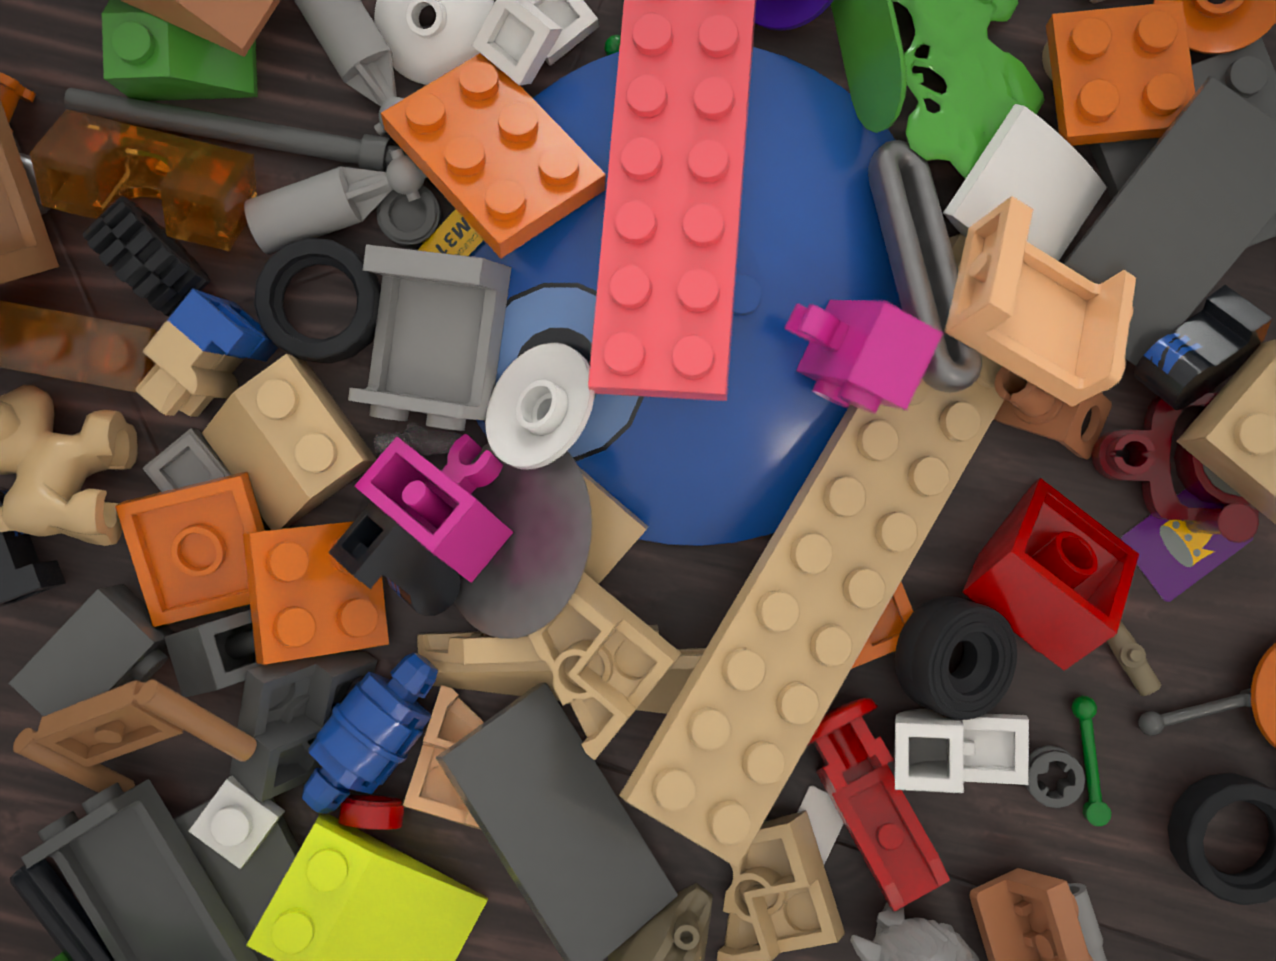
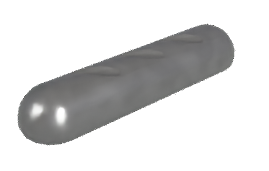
M901 140L889 141L874 152L868 166V178L902 311L943 333L922 379L935 390L948 393L965 390L978 379L982 368L981 353L945 333L958 269L930 167L925 159L910 148L908 142Z

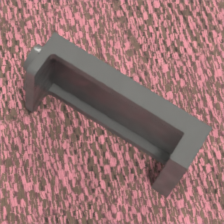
M149 779L126 792H123L117 782L81 804L87 813L85 817L79 820L76 813L72 811L37 832L43 844L21 857L27 869L47 857H52L115 961H259L253 950L246 946L247 940Z

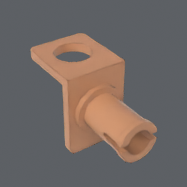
M1002 367L996 375L994 384L996 392L1004 401L993 420L1058 441L1077 457L1088 460L1110 413L1112 402L1100 392L1072 407ZM1091 409L1089 425L1081 436L1082 423L1087 412Z

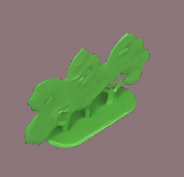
M834 0L831 3L850 95L856 115L863 126L874 133L889 129L900 115L907 85L918 100L916 109L909 115L906 136L910 148L925 160L940 159L950 161L962 177L966 179L1014 104L1026 106L1037 115L1045 101L1043 92L1025 65L1010 53L1003 52L988 39L987 28L990 22H1007L1016 9L1018 0ZM892 2H899L906 7L913 19L915 36L911 46L905 53L903 52ZM923 44L930 47L927 59L915 57L916 49ZM913 66L930 68L938 73L946 82V92L940 94L921 85L924 82L922 73L913 74ZM931 98L940 105V111L936 113L927 111L924 99Z

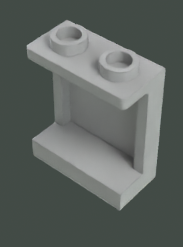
M366 244L363 271L382 275L383 277L368 386L365 389L350 388L348 401L371 404L369 416L382 419L408 421L409 410L427 413L426 426L465 431L466 419L486 420L487 406L496 383L512 267L484 258Z

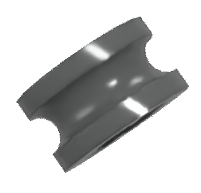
M1046 745L1032 751L1029 754L1028 785H1025L1030 794L1041 804L1053 808L1069 806L1078 800L1085 785L1084 771L1079 762L1069 752L1059 746ZM1057 761L1056 764L1064 772L1068 771V777L1058 780L1057 790L1049 792V788L1042 781L1037 783L1038 774L1048 772L1049 762Z

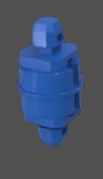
M415 652L405 656L390 672L393 677L391 680L368 671L361 682L358 681L345 699L341 703L337 702L332 710L333 714L317 733V738L308 748L309 754L322 766V769L315 768L304 785L302 799L311 809L317 813L328 814L336 810L350 795V790L372 794L379 785L384 784L399 763L405 762L408 757V751L422 735L424 726L431 719L430 713L416 701L418 697L425 698L435 683L438 669L425 657Z

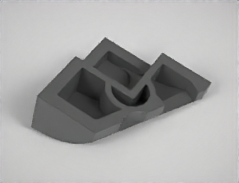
M340 652L266 664L247 670L237 728L255 738L257 746L253 755L244 762H240L232 757L230 775L261 803L307 782L315 768L320 767V764L309 754L308 748L317 738V733L333 714L334 706L337 702H342L354 679L365 676L368 671L373 673L377 660L367 652Z

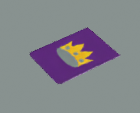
M1184 489L1177 495L1180 503L1186 507L1223 508V505L1201 501L1187 491V489ZM1152 515L1121 537L1123 542L1139 553L1137 566L1160 597L1166 602L1172 601L1254 540L1251 538L1246 542L1235 543L1227 540L1223 535L1192 532L1187 528L1185 520H1164Z

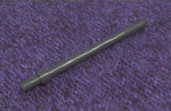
M71 87L67 89L64 96L65 110L72 114L357 164L359 169L385 172L388 164L393 160L390 152L401 148L393 144L392 138L364 134L362 139Z

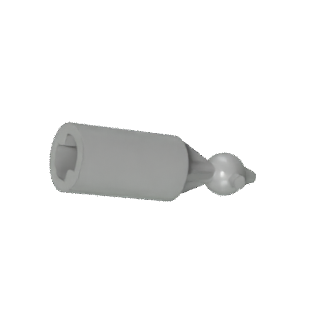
M294 0L343 82L381 106L379 110V123L374 125V128L380 136L385 135L387 132L384 130L381 112L404 98L397 97L392 63L393 53L361 0Z
M400 148L390 152L393 160L388 164L385 172L340 166L246 200L244 204L245 216L256 243L264 253L270 255L278 252L287 244L306 238H318L363 222L392 190L406 195L409 202L421 198L418 190L422 187L427 176L408 155H404L403 150Z

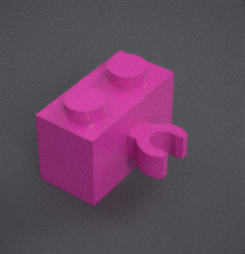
M829 300L825 310L809 304L808 308L796 304L784 328L798 337L809 341L796 371L816 381L812 389L813 393L837 405L848 408L851 404L872 414L877 413L880 405L907 410L943 335L941 331L884 301Z
M464 434L451 446L447 458L448 464L440 471L396 436L355 484V487L429 551L472 583L514 533L471 495L476 488L493 482L500 474L503 464L488 450L482 453L480 458L472 464V461L479 455L482 448L470 436Z

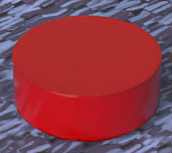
M352 794L340 804L338 823L344 826L363 829H399L403 825L405 806H403L401 799L394 797Z

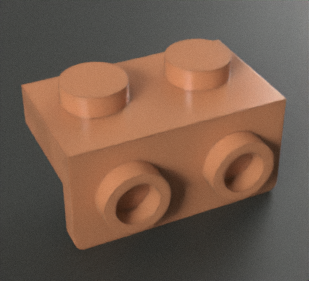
M1016 868L970 891L969 897L988 961H1093L1088 953L1079 923L1078 904L1066 880Z

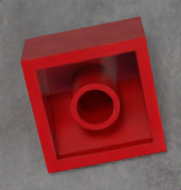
M1039 478L1031 485L980 551L962 593L975 603L991 607L999 612L1009 622L1014 633L1025 640L1035 651L1043 654L1065 671L1117 634L1139 553L1050 484Z

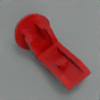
M861 698L825 713L807 747L814 743L826 766L816 771L891 910L895 912L947 883L950 879L938 853L903 791L895 789V777L887 765L894 759L881 736L874 739L862 718L877 709L878 706L872 698Z

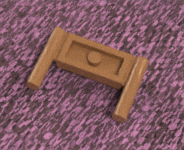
M136 680L43 716L38 732L31 728H26L17 736L13 744V751L99 793L117 782L123 792L135 787L132 779L100 763L182 734L183 730L240 762L248 760L253 755L257 742L252 736L156 680H150L146 683Z

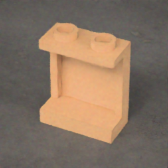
M1011 196L968 228L945 333L1073 407L1102 391L1109 390L1122 378L1126 366L1125 352L1129 324L1133 315L1132 304L1136 277L1123 270L1105 282L1095 284L1028 243L1027 238L1033 209Z

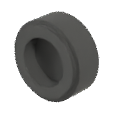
M423 185L418 190L421 196L419 199L409 202L406 195L392 190L377 206V221L381 230L392 242L404 248L421 247L443 222L440 203L433 193Z

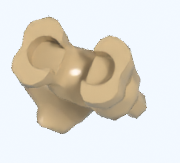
M22 385L5 395H1L0 475L16 473L17 476L13 486L5 495L3 505L0 507V532L18 531L39 537L62 533L94 545L107 546L116 544L123 531L115 508L119 503L104 502L107 494L105 490L87 489L80 491L85 479L96 472L107 469L126 470L133 467L138 454L137 432L134 426L128 424L123 414L119 411L98 410L86 416L80 432L74 435L53 433L54 405L52 398L47 392L34 385Z

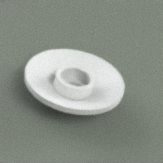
M377 0L374 23L393 53V67L406 78L428 85L480 53L471 45L495 2L494 0ZM432 5L436 12L435 22L430 28L423 29L419 23L420 12L424 7Z
M560 343L542 344L529 349L516 358L501 375L489 399L485 425L488 443L494 454L504 463L519 469L540 468L561 457L578 439L589 419L594 401V391L588 387L590 366L579 352Z

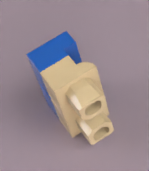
M192 289L142 351L156 364L135 390L164 415L174 416L180 410L190 417H198L213 398L228 399L238 389L237 379L232 373L245 358L248 357L267 362L279 347L262 330L260 323L236 302Z

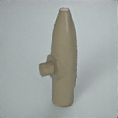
M1120 621L1117 634L1110 638L1107 643L1140 696H1148L1159 690L1162 684L1147 662L1144 648L1137 644L1131 633Z

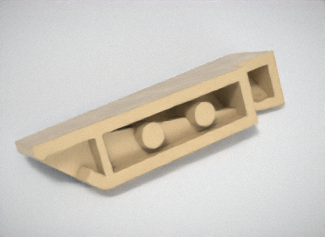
M648 625L659 634L658 625ZM481 631L417 634L418 654L425 657L438 669L433 686L443 685L457 689L522 696L537 684L547 683L556 700L560 701L553 687L554 676L552 670L544 660L538 657L528 635L505 639L493 637ZM706 648L677 649L682 654L636 710L668 714Z

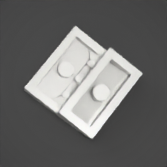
M1014 104L943 214L959 233L966 237L968 228L1009 197L1013 196L1033 209L1027 242L1059 261L1107 187L1088 162L1057 131L1026 106Z

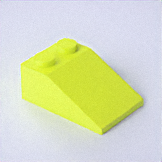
M320 813L246 946L275 961H456L485 907L488 897L355 827L339 824L338 818L330 814Z

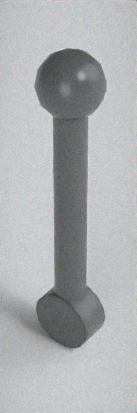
M1251 688L1241 691L1238 695L1164 714L1146 711L1138 719V726L1144 734L1156 736L1163 731L1165 726L1243 706L1252 707Z

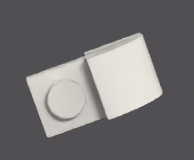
M928 708L903 711L896 715V790L963 793V782L1028 785L1029 719L1027 715L984 714L974 719L960 720L949 718Z

